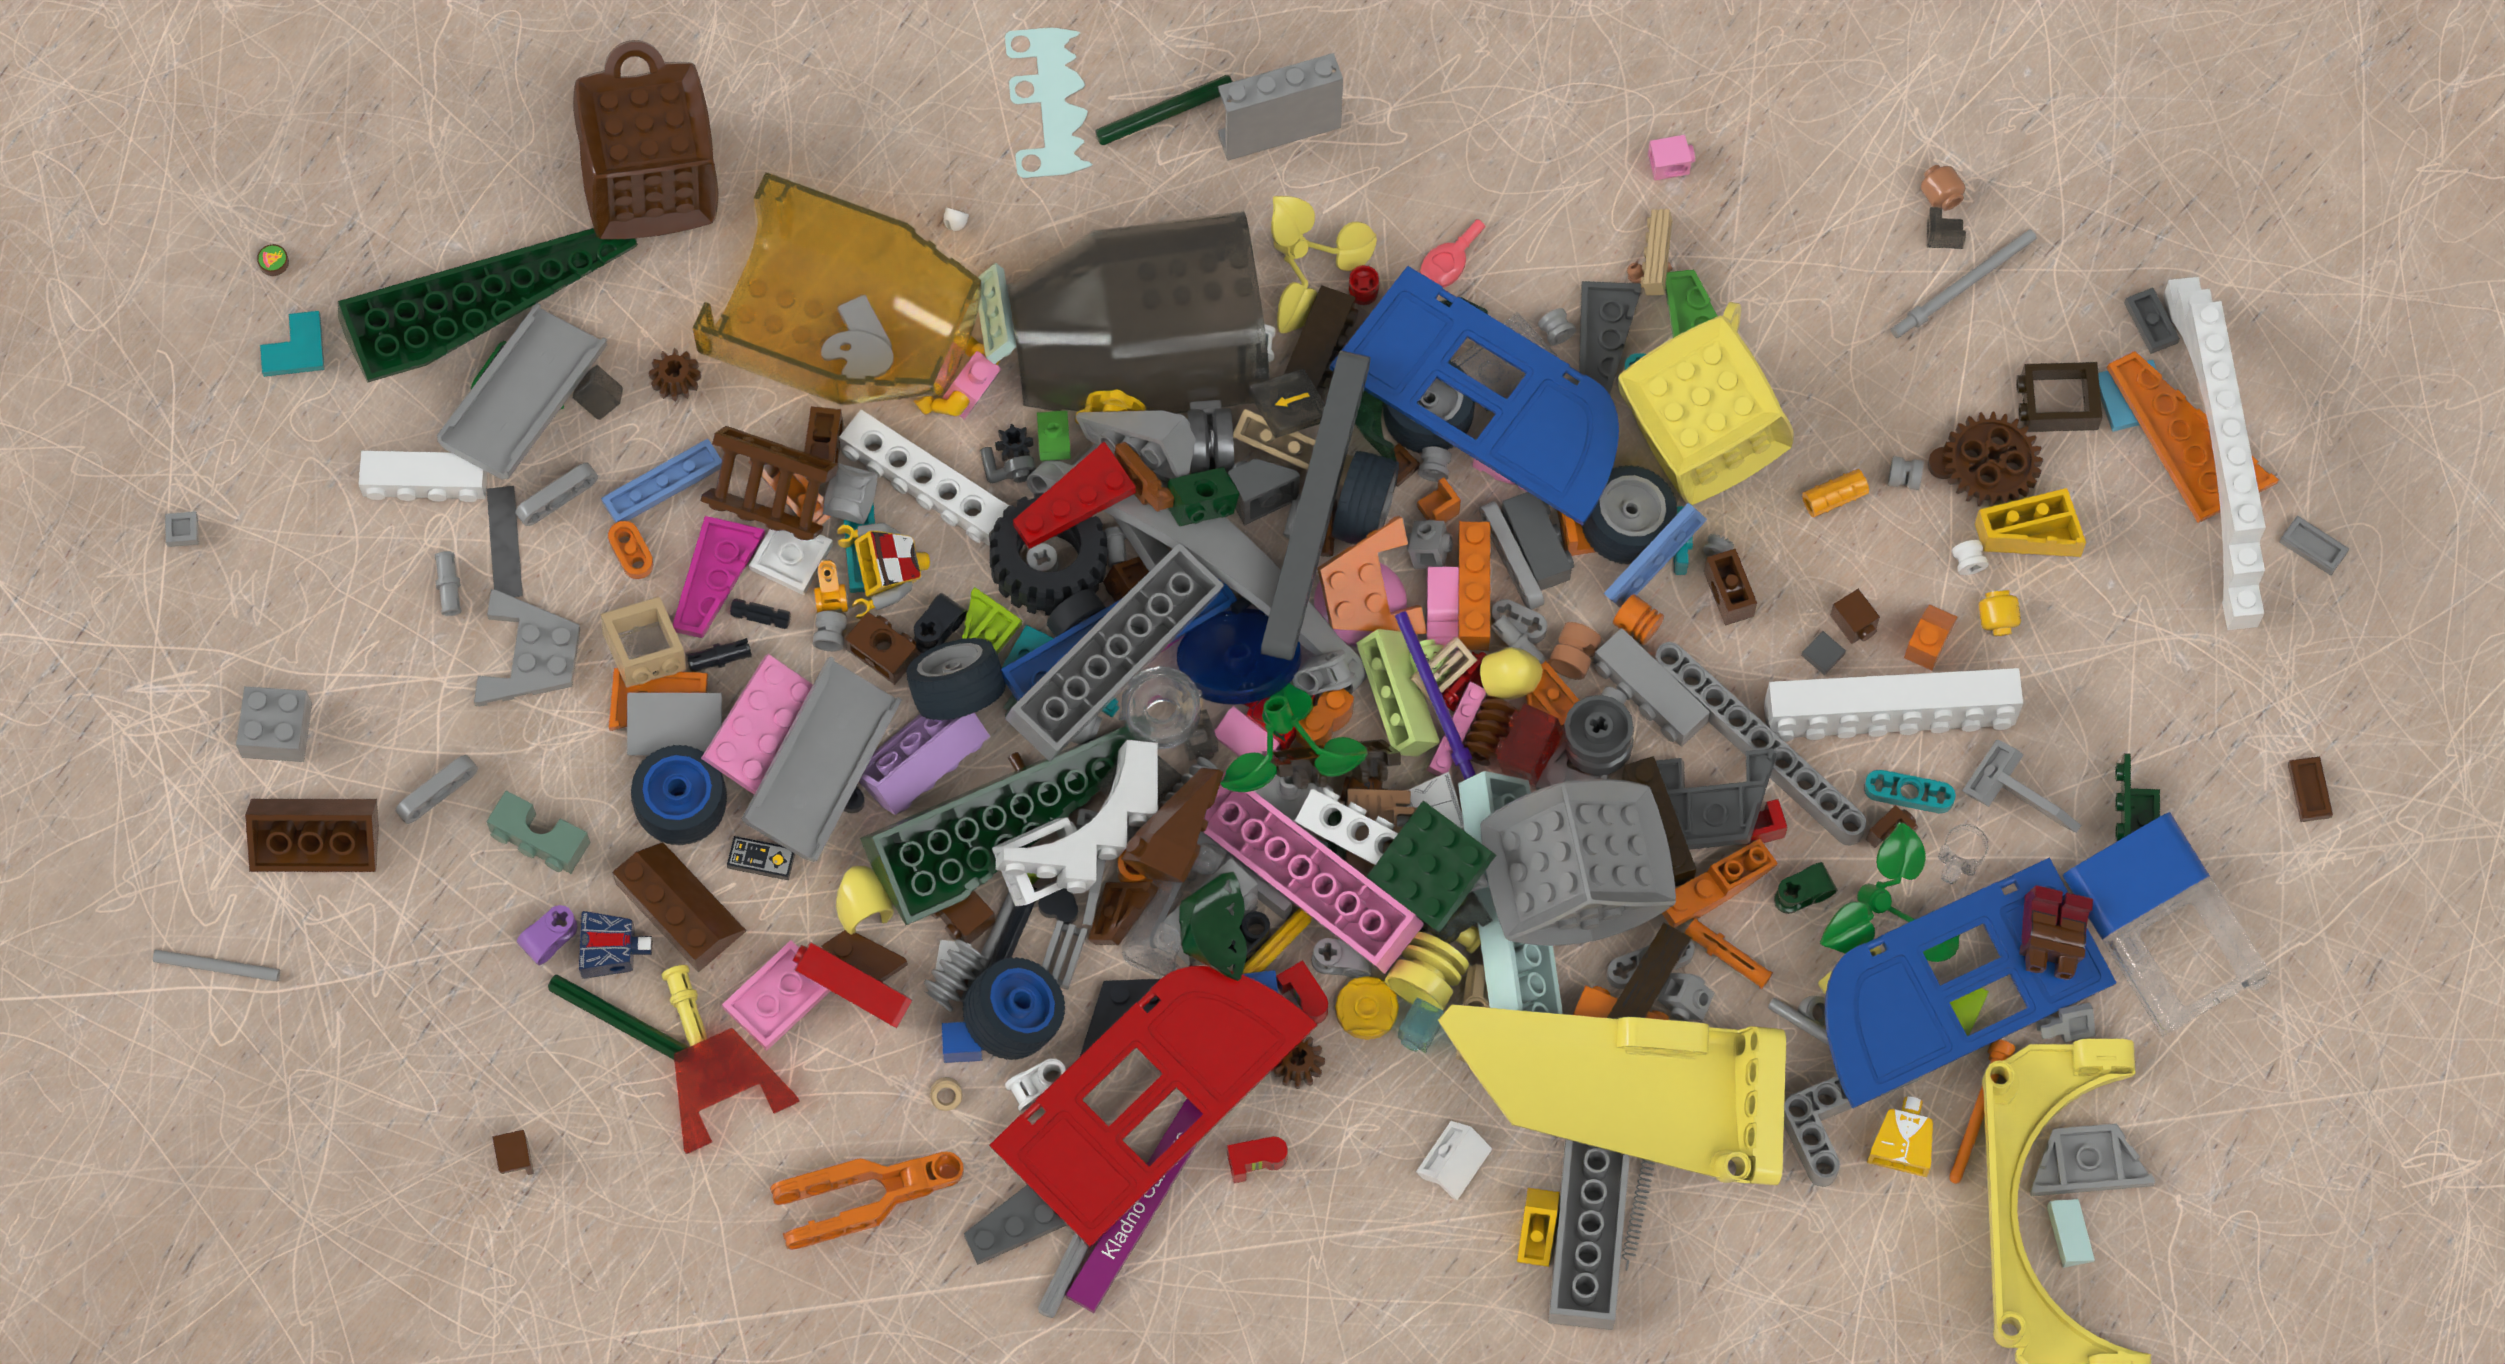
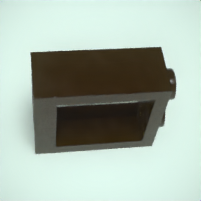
M2097 362L2024 364L2021 375L2016 377L2017 393H2022L2023 402L2019 403V421H2024L2025 426L2029 427L2028 432L2099 429L2103 417ZM2081 379L2084 411L2036 413L2033 380Z

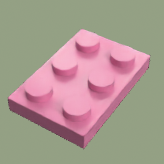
M791 940L722 1004L723 1009L766 1051L830 992L827 988L794 970L797 963L792 960L799 947Z

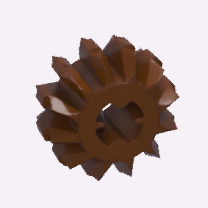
M676 348L673 349L672 355L669 356L662 351V360L653 359L652 366L654 369L649 371V378L653 380L651 383L653 390H660V396L663 399L670 394L675 402L680 394L688 399L690 396L688 390L697 391V381L701 380L698 361L690 359V353L687 351L680 356Z
M1311 1036L1305 1042H1301L1276 1066L1274 1076H1284L1282 1081L1284 1086H1287L1293 1080L1295 1081V1088L1300 1089L1301 1081L1304 1080L1308 1086L1313 1085L1312 1076L1321 1077L1322 1070L1319 1067L1325 1065V1058L1319 1056L1322 1053L1320 1045L1312 1047L1313 1038ZM1299 1057V1061L1303 1058V1065L1297 1066V1062L1292 1064V1058Z

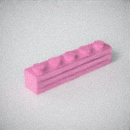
M1471 681L1467 684L1452 716L1462 742L1486 695L1484 688ZM1445 733L1426 768V771L1436 776L1448 773L1453 763L1451 757L1453 751Z

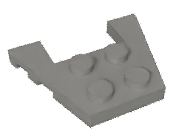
M491 589L487 613L488 619L519 622L511 678L478 676L474 699L475 706H485L488 702L498 700L503 702L513 700L516 696L530 693L537 695L572 687L581 630L579 624Z

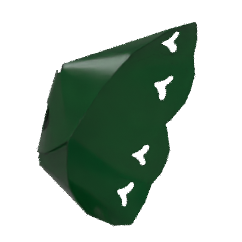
M1234 872L1220 874L1182 900L1179 906L1181 946L1186 955L1231 979L1239 981L1244 971L1247 947L1246 940L1239 928L1245 912L1244 898ZM1227 880H1229V887L1232 890L1231 893H1229L1228 890L1223 888L1226 885ZM1232 903H1234V907L1232 908V910L1234 911V915H1231L1230 911L1227 909V907H1229ZM1233 940H1235L1234 948L1236 949L1237 953H1234L1231 949H1228V947L1232 944ZM1234 964L1235 968L1232 969L1234 974H1231L1230 970L1227 969V967H1230Z

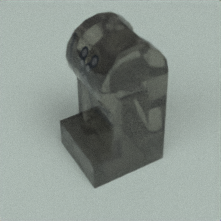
M1473 891L1469 892L1440 933L1427 923L1426 926L1433 936L1450 944L1459 937L1461 932H1464L1477 922L1484 927L1493 920L1480 898Z

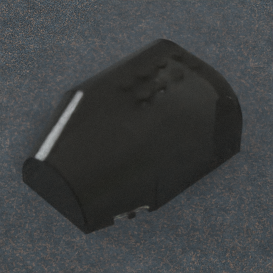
M1244 211L1093 230L1007 285L1017 346L1015 351L1023 406L1051 411H1062V409L1080 411L1085 408L1086 400L1090 393L1113 391L1115 389L1121 390L1125 394L1141 401L1145 405L1146 411L1163 410L1174 414L1190 411V402L1221 400V408L1269 402L1270 377L1265 325L1250 231Z

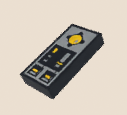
M734 836L727 868L789 881L795 853L782 845Z

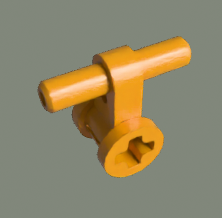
M830 559L822 560L818 565L820 587L814 588L817 613L842 609V612H848L845 584L838 583L836 564Z

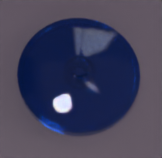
M1245 609L1238 615L1232 610L1224 611L1187 632L1182 638L1177 650L1179 675L1184 685L1192 693L1214 703L1237 705L1260 701L1281 691L1293 680L1302 660L1300 642L1297 643L1292 661L1261 654V648L1269 616L1263 611L1256 609Z

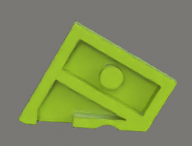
M974 587L971 591V600L962 639H986L992 643L998 655L1021 627L1022 620Z

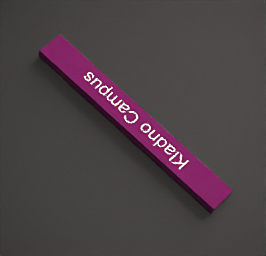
M1188 1099L1183 1103L1148 1160V1166L1153 1164L1203 1115ZM1198 1143L1100 1238L1066 1294L1067 1299L1095 1313Z

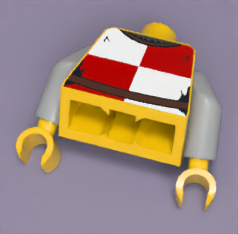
M885 523L858 526L856 530H853L849 525H842L837 530V534L846 533L850 535L848 539L838 540L840 547L847 548L855 543L866 597L872 596V599L869 601L860 598L852 604V607L862 604L867 609L866 612L856 615L857 619H862L871 609L876 608V610H880L898 603L912 590V583L921 578V571L927 570L930 566L928 553L916 552L914 539L911 536L901 535L899 531Z

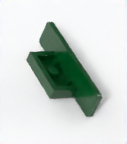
M2124 753L2121 763L2116 762L2115 780L2121 781V793H2116L2115 810L2121 812V823H2116V842L2160 817V789L2131 788V754Z

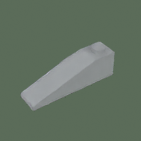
M1163 410L1079 412L1075 416L1086 439L1097 445L1105 441L1113 454L1116 444L1126 442L1148 467L1154 469L1153 472L1159 479L1169 481L1172 478L1189 475L1196 439L1191 431L1190 422L1185 416Z

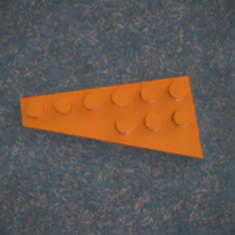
M2136 351L2109 363L2107 366L2108 372L2197 523L2220 513L2217 475L2206 414L2199 408L2196 409L2185 399L2186 396L2178 389H2173L2162 379V375ZM2252 456L2260 493L2276 485L2279 479L2272 473L2266 472L2257 464L2259 461Z

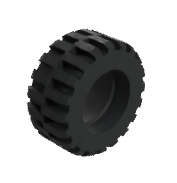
M1041 492L1035 493L1034 498L1030 500L1026 496L1018 499L1017 507L1009 505L1003 511V518L999 517L994 524V532L991 533L990 568L994 583L999 584V592L1005 598L1011 596V604L1017 608L1024 605L1029 613L1036 614L1037 610L1045 611V616H1050L1060 603L1079 591L1092 589L1097 593L1099 583L1103 582L1106 574L1108 540L1099 517H1090L1055 536L1069 542L1077 551L1078 557L1070 566L1056 572H1042L1028 566L1019 555V551L1025 543L1014 528L1013 520L1044 494Z

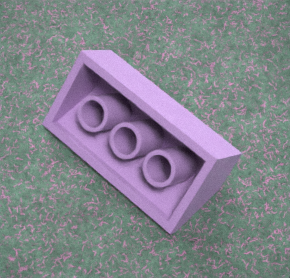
M975 713L950 720H930L919 714L874 752L859 783L884 809L896 815L908 809L912 801L920 794L932 789L936 781L944 774L955 770L959 762L967 755L979 750L983 742L990 735Z

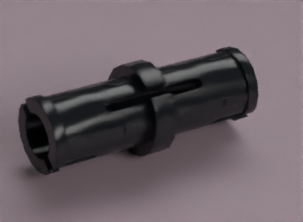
M744 638L724 645L719 643L713 644L712 648L686 654L690 671L697 672L715 666L722 668L725 667L726 663L750 658L752 654L748 640Z

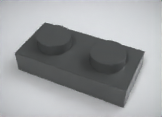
M2154 288L2125 299L2124 304L2150 354L2178 344L2180 338Z

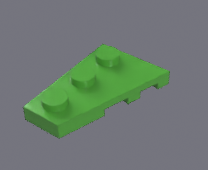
M1694 269L1667 272L1665 292L1673 338L1699 324L1718 317L1710 303L1711 299Z

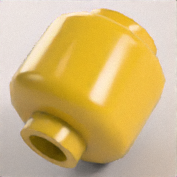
M2009 590L1985 593L1986 598L1979 602L1982 628L1987 631H1993V636L2012 634L2011 628H2015L2021 623L2018 598L2010 595Z

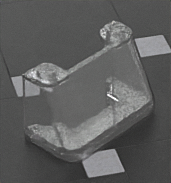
M1200 843L1198 844L1201 846L1199 855L1184 883L1162 880L1152 881L1158 887V891L1129 930L1122 943V956L1128 964L1159 978H1163L1168 973L1181 968V966L1176 964V956L1181 947L1180 933L1173 926L1164 923V921L1176 909L1185 890L1191 893L1195 892L1227 862V850L1214 844Z

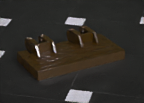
M1383 739L1359 741L1366 747L1368 756L1352 769L1353 778L1360 783H1367L1369 777H1374L1379 781H1386L1388 779L1387 766L1401 765V753ZM1320 745L1318 747L1324 749L1325 745ZM1311 747L1273 750V759L1270 762L1276 766L1277 776H1291L1293 784L1298 789H1307L1308 783H1314L1317 787L1327 786V776L1320 774L1315 767V760L1320 755L1316 754ZM1262 751V755L1265 757L1267 751Z

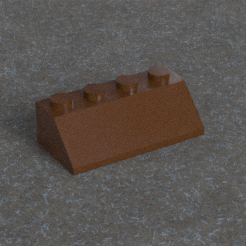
M377 799L250 800L245 814L249 872H376L379 834Z
M663 842L635 852L612 872L615 883L698 972L746 932V929Z

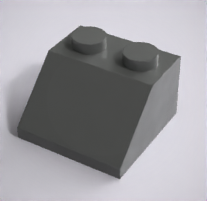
M1255 458L1249 462L1240 461L1228 471L1229 477L1240 492L1235 510L1244 526L1291 504L1292 500H1296L1299 494L1300 475L1296 470Z

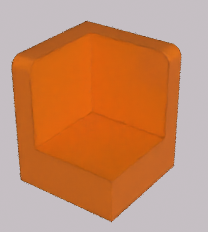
M1443 477L1438 480V488L1417 501V507L1427 521L1435 520L1446 523L1459 515L1461 499Z

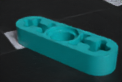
M1885 770L1870 772L1864 784L1865 794L1873 801L1938 814L1948 812L1956 798L1955 790L1948 783ZM1876 780H1882V785L1885 786L1881 792L1875 790V785L1873 784L1876 783ZM1897 782L1895 795H1891L1893 783ZM1904 785H1913L1918 789L1919 795L1916 798L1908 799L1902 795L1901 788ZM1925 788L1929 789L1927 799L1922 801ZM1938 792L1944 793V798L1946 799L1943 804L1937 803V798L1934 797L1937 796Z

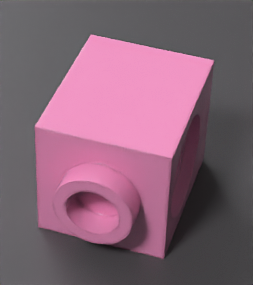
M1685 135L1652 140L1649 143L1648 157L1654 181L1690 174L1691 163L1695 162V153L1693 146L1687 144Z

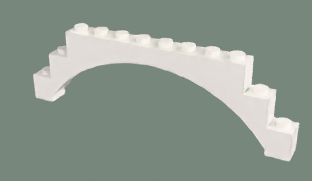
M2199 277L2169 280L2163 294L2166 313L2181 334L2191 357L2204 402L2214 454L2223 541L2224 589L2222 604L2227 630L2258 627L2264 615L2259 583L2265 572L2260 540L2266 526L2222 301L2212 302L2210 289L2201 290Z

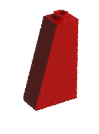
M809 942L807 947L801 944L792 960L797 963L794 968L795 971L895 1028L898 1027L913 1001L910 997L812 942Z

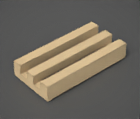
M1458 637L1450 640L1428 661L1432 669L1454 648L1457 647L1459 649L1433 673L1435 680H1437L1463 655L1467 658L1438 684L1441 693L1477 661ZM1417 670L1409 679L1418 686L1417 688L1431 702Z

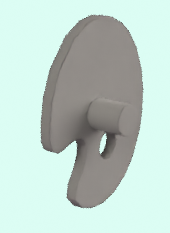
M863 331L837 333L828 338L821 349V357L824 361L836 359L847 361L841 374L844 378L850 380H871L884 375L891 368L894 358L891 347L883 339ZM848 344L851 346V349L843 351L840 347Z

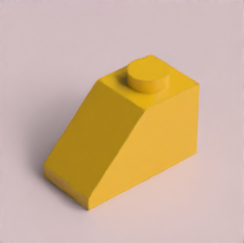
M1527 1188L1517 1262L1549 1267L1560 1192Z

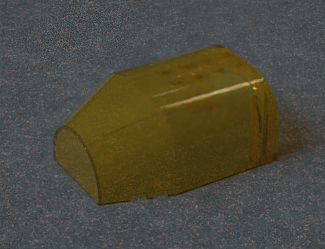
M765 172L754 196L758 224L751 254L725 311L721 314L720 319L715 325L711 305L704 302L692 328L698 353L841 406L938 396L942 394L953 379L969 343L980 305L981 279L952 257L950 259L937 250V246L933 242L924 240L906 222ZM865 294L892 344L893 364L884 375L879 377L865 376V379L847 378V375L841 374L847 361L844 359L824 361L821 357V349L828 338L837 333L848 331L838 312V306ZM844 344L840 348L843 351H848L851 349V346Z

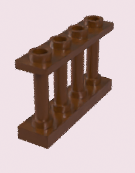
M725 426L714 433L712 445L721 447L724 454L716 489L711 488L702 494L701 502L709 504V507L716 511L727 510L735 513L742 520H756L764 523L768 529L775 531L784 530L793 533V536L800 540H813L822 533L824 526L812 522L820 485L836 476L839 464L729 426ZM738 454L750 457V461H752L744 498L728 493L735 458ZM764 464L776 466L780 471L772 508L756 503ZM795 473L805 476L809 481L800 518L784 512L792 474Z

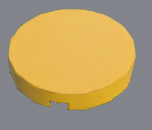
M1370 976L1354 978L1348 982L1339 992L1335 1006L1337 1020L1344 1031L1355 1038L1365 1040L1380 1038L1389 1032L1397 1021L1399 1010L1396 993L1383 980Z

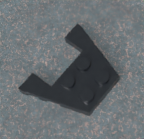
M1160 979L1103 981L1080 1056L1136 1002L1147 994ZM1155 996L1143 1009L1148 1013L1161 1000Z

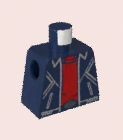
M582 911L579 971L582 979L633 971L634 955H652V936H635V927L631 919Z

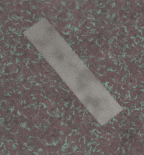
M514 486L488 488L487 501L494 590L512 597L522 596Z

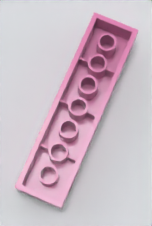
M1220 784L1214 805L1206 811L1204 819L1208 821V826L1203 833L1386 974L1423 927L1424 923L1415 914L1256 792H1235L1223 788Z

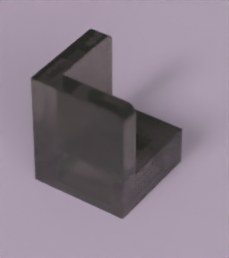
M1930 207L1927 217V248L1963 249L1966 239V231L1963 230V220L1942 218V208Z
M595 365L575 388L573 399L596 419L601 420L621 403L623 387L600 366Z

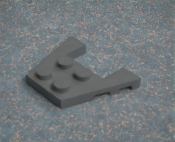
M1774 748L1746 751V782L1685 788L1684 761L1682 758L1656 760L1689 850L1750 843L1775 763L1776 751Z

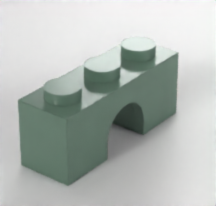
M505 791L486 821L491 837L502 844L510 842L518 846L517 849L529 858L537 856L545 860V864L556 872L564 870L572 874L590 844L588 833L562 819H559L556 826L548 833L537 834L532 832L529 828L536 816L533 804Z

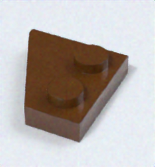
M1106 882L1088 940L1095 945H1119L1158 891V887L1151 882Z
M844 930L821 945L824 950L881 982L908 965L905 957L856 932L851 935Z

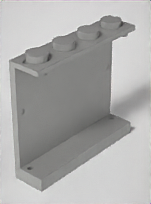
M1334 53L1218 86L1226 109V128L1218 130V136L1227 161L1341 128L1343 77Z

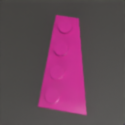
M708 516L704 517L672 624L676 633L698 638L704 637L763 539L765 529Z

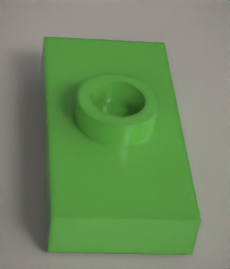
M1067 410L1037 412L1040 461L1071 459Z

